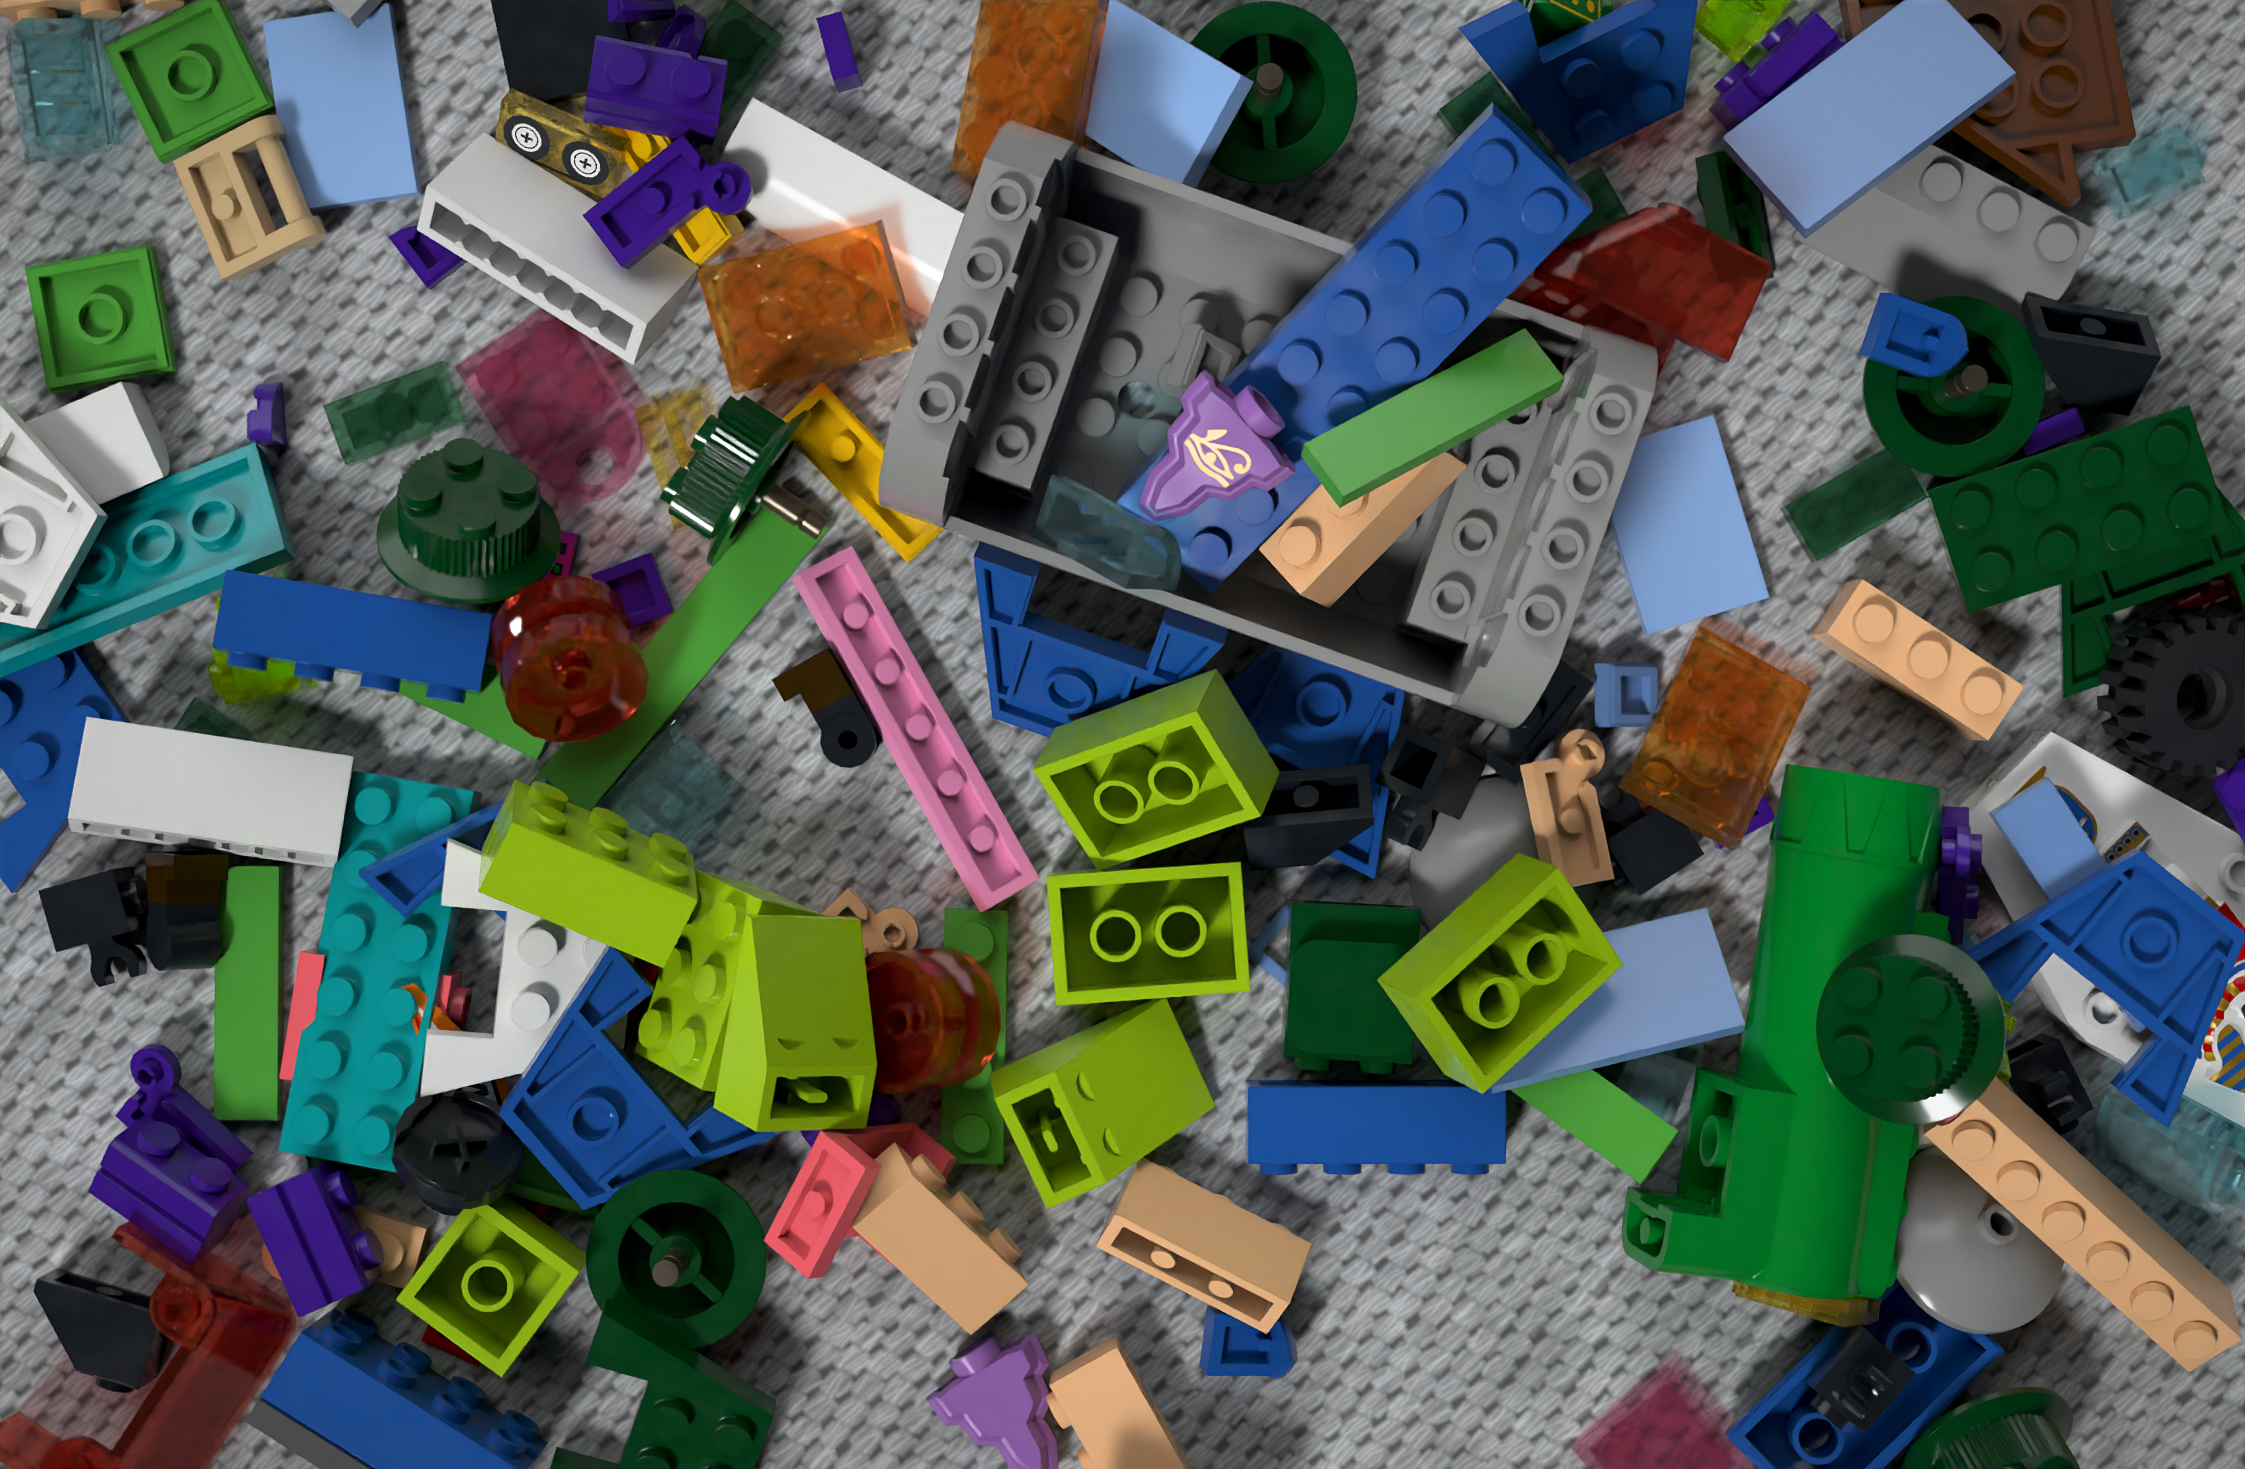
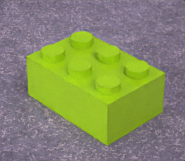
M1217 669L1056 727L1033 768V772L1098 871L1262 816L1280 773Z
M514 780L482 846L478 892L664 968L698 902L694 857L692 854L687 853L688 848L679 840L663 833H653L652 837L630 829L628 828L629 823L623 817L608 809L594 807L590 812L569 803V798L564 792L549 784L534 781L529 786Z
M1518 852L1379 977L1377 981L1441 1071L1446 1076L1484 1094L1624 964L1560 868Z
M1238 858L1111 867L1099 871L1097 869L1048 872L1046 881L1056 1006L1250 992L1241 861Z
M695 869L698 902L665 967H658V979L648 1010L640 1021L639 1038L634 1052L701 1090L716 1092L746 914L825 915L759 885Z

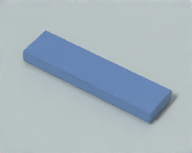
M2043 777L1989 812V815L2047 901L2107 865L2049 778ZM2116 1004L2133 1030L2139 1033L2147 1028Z

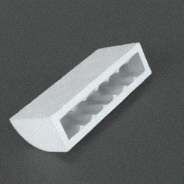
M752 97L719 161L731 162L741 166L749 173L753 181L754 193L751 202L739 214L928 317L964 214Z
M485 132L474 140L427 185L417 230L632 365L643 356L665 330L688 293L699 269L698 265L663 243L658 245L630 269L621 267L583 217V214L595 206L597 202Z
M119 382L25 422L98 505L162 479L169 474L170 461L167 447L139 384Z
M86 717L68 821L71 832L334 868V864L337 863L354 756Z

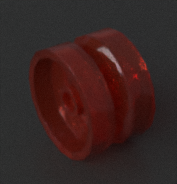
M583 576L551 577L525 586L514 597L504 602L491 624L490 647L495 666L500 674V685L505 704L514 723L534 737L559 743L586 741L613 731L633 716L646 696L649 674L636 640L637 636L623 598L607 584Z
M951 946L877 952L865 957L877 1059L873 1090L881 1094L924 1091L928 1088L962 1085L981 1074L995 1053L1001 1030L999 998L991 978L975 958Z

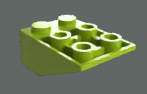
M746 914L713 1108L755 1132L866 1128L877 1069V1059L860 919L840 916Z
M1167 998L1152 999L990 1073L994 1100L1047 1210L1106 1184L1216 1107Z

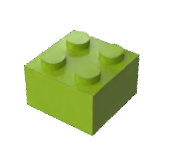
M504 1194L494 1203L473 1209H463L397 1297L396 1301L502 1378L586 1267V1253L508 1195Z

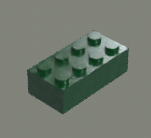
M2190 405L1932 488L1925 492L1965 613L1978 611L2231 530Z

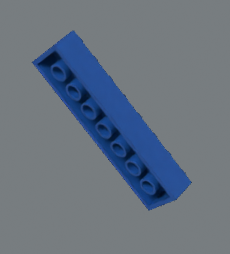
M1492 102L1222 381L1235 395L1241 392L1247 385H1251L1260 391L1275 407L1285 423V428L1275 438L1296 468V472L1268 492L1252 487L1233 501L1209 497L1190 514L1153 522L1138 506L1151 469L1169 452L1167 438L1123 484L1114 505L1211 594L1321 484L1301 457L1304 443L1423 382L1593 211L1590 197Z

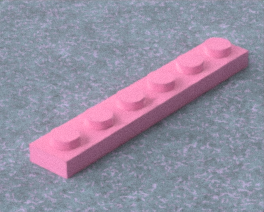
M850 546L797 573L792 578V581L978 910L983 912L1039 880L1037 872L853 547Z

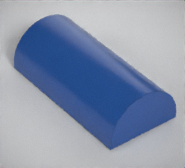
M1896 1277L1894 1284L1890 1288H1886L1880 1298L1876 1300L1862 1298L1737 1419L1724 1434L1758 1469H1883L1972 1383L2004 1349L1989 1334H1973L1960 1331L1936 1320L1915 1303ZM1854 1322L1867 1330L1916 1373L1914 1378L1865 1434L1850 1421L1842 1430L1830 1422L1810 1404L1818 1393L1804 1381Z

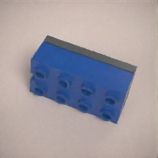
M333 1308L300 1333L245 1421L319 1469H532L548 1444L547 1441L537 1436L540 1429L530 1418L513 1410H507L505 1415L483 1402L486 1394L476 1384L459 1376H454L451 1381L429 1368L432 1360L425 1352L404 1342H400L397 1347L375 1334L378 1326L371 1318L350 1308H346L343 1313Z

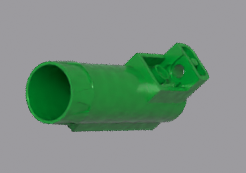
M1785 764L1780 799L1768 841L1770 850L1767 878L1744 1014L1746 1025L1741 1033L1735 1072L1696 1067L1676 1193L1630 1186L1627 1188L1622 1219V1243L1624 1251L1629 1257L1651 1271L1731 1280L1773 1292L1814 1299L1852 1300L1862 1297L1876 1300L1884 1294L1886 1288H1890L1894 1284L1898 1271L1895 1245L1899 1223L1904 1220L1908 1210V1193L1905 1184L1909 1159L1915 1155L1918 1148V1126L1892 1123L1871 1116L1852 1104L1838 1090L1822 1063L1817 1044L1816 1020L1819 1002L1830 977L1847 957L1862 946L1884 937L1904 934L1924 935L1951 944L1950 933L1947 930L1949 916L1927 911L1934 874L1938 870L1942 813L1946 789Z

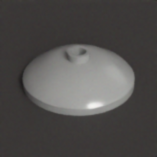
M1503 777L1478 780L1460 820L1434 809L1432 810V830L1422 851L1412 848L1410 853L1409 884L1414 905L1421 909V919L1427 929L1432 931L1518 852L1539 860L1523 779L1516 787ZM1599 882L1572 887L1589 913L1596 899Z
M1937 1146L1931 1147L1911 1158L1905 1184L1908 1193V1210L1904 1220L1899 1223L1895 1253L1898 1260L1896 1277L1907 1294L1919 1307L1936 1320L1949 1327L1968 1333L1998 1334L2015 1329L2033 1320L2046 1308L2055 1295L2062 1276L2064 1260ZM1990 1218L1998 1225L2000 1235L1992 1229Z

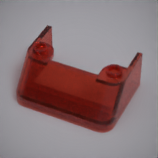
M1661 202L1657 208L1646 207L1558 245L1506 298L1584 326L1591 324L1655 347L1658 353V379L1676 339L1723 364L1729 362L1773 263L1696 224V217L1687 209L1673 203Z
M128 1221L118 1226L111 1238L165 1273L151 1296L149 1305L150 1316L155 1327L163 1335L180 1345V1347L112 1450L87 1436H71L62 1440L18 1411L0 1422V1462L11 1469H208L291 1343L296 1332V1316L291 1305L284 1298L212 1251L194 1265L132 1222Z

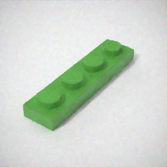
M974 908L944 909L940 1145L957 1158L955 1164L1004 1165L1005 1120L994 1100L990 1073L1006 1066L1009 909H987L983 912Z

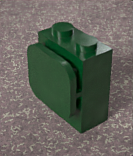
M1289 899L1280 1051L1283 1057H1294L1295 1068L1332 1070L1333 1060L1358 1061V1071L1394 1074L1396 1073V1063L1412 1064L1413 1043L1416 1034L1377 979L1419 942L1421 909L1416 906Z

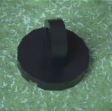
M455 1091L454 1096L437 1098V1093L419 1098L405 1108L395 1127L391 1140V1161L401 1181L417 1194L427 1206L443 1215L456 1216L463 1209H473L497 1201L511 1190L525 1159V1144L522 1148L520 1138L499 1116L501 1106L493 1100L467 1091Z

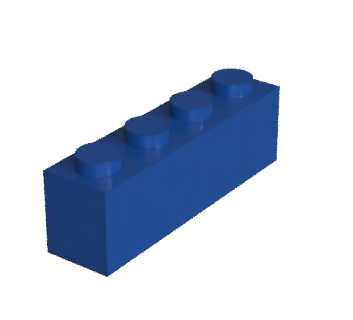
M226 569L212 647L218 652L228 653L226 665L267 671L268 661L271 660L295 664L293 676L333 682L335 671L362 675L360 687L399 693L401 682L427 686L426 698L465 704L466 693L480 695L493 614Z
M1246 1080L1247 1163L1259 1164V1172L1268 1175L1298 1173V1164H1323V1172L1333 1175L1360 1174L1362 1172V1164H1387V1172L1397 1175L1424 1174L1425 1164H1451V1172L1455 1174L1489 1173V1164H1506V1091L1492 1094L1491 1088H1489L1484 1094H1481L1456 1080Z

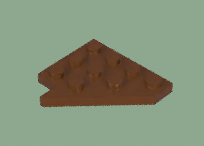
M1839 0L1846 44L1904 0ZM1947 0L2016 72L2011 85L1951 130L2063 207L2075 206L2082 196L2073 153L2129 146L2136 137L2109 0Z

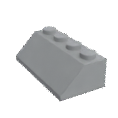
M1931 144L1809 237L1804 239L1795 229L1791 238L1917 303L1944 296H1966L1989 302L2014 317L2028 333L2021 310V304L2025 296L2058 301L2072 281L2097 230Z

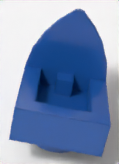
M1880 293L1858 355L1918 377L1933 378L1949 372L1969 353V341L1963 324L1953 315L1893 293Z
M1207 1305L1199 1365L1207 1376H1268L1272 1379H1278L1286 1376L1298 1360L1297 1345L1293 1332L1282 1316L1279 1317L1266 1334L1213 1306Z

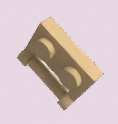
M266 115L253 119L173 161L221 280L236 281L297 249L312 246L327 237L321 218L319 216H312L284 148L282 139L286 136V133L278 115ZM255 149L258 150L288 225L278 230L275 228L245 155Z

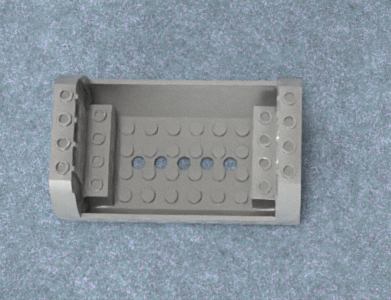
M1009 120L996 135L982 162L889 427L881 464L878 501L882 507L1496 724L1508 728H1516L1531 713L1560 662L1654 396L1658 371V353L1655 347L1591 324L1584 326L1505 298L1425 380L1526 328L1565 378L1560 391L1451 448L1468 467L1330 608L1301 596L1259 550L1305 500L1210 594L1114 505L1123 484L1168 438L1167 431L1183 410L1180 399L1182 392L1164 383L1185 322L1202 325L1242 346L1237 367L1338 263L1354 244L1079 148L1075 142ZM1143 383L1153 391L1156 399L1155 406L1147 416L1138 419L1130 418L1119 408L1118 396L1121 390L1128 384Z

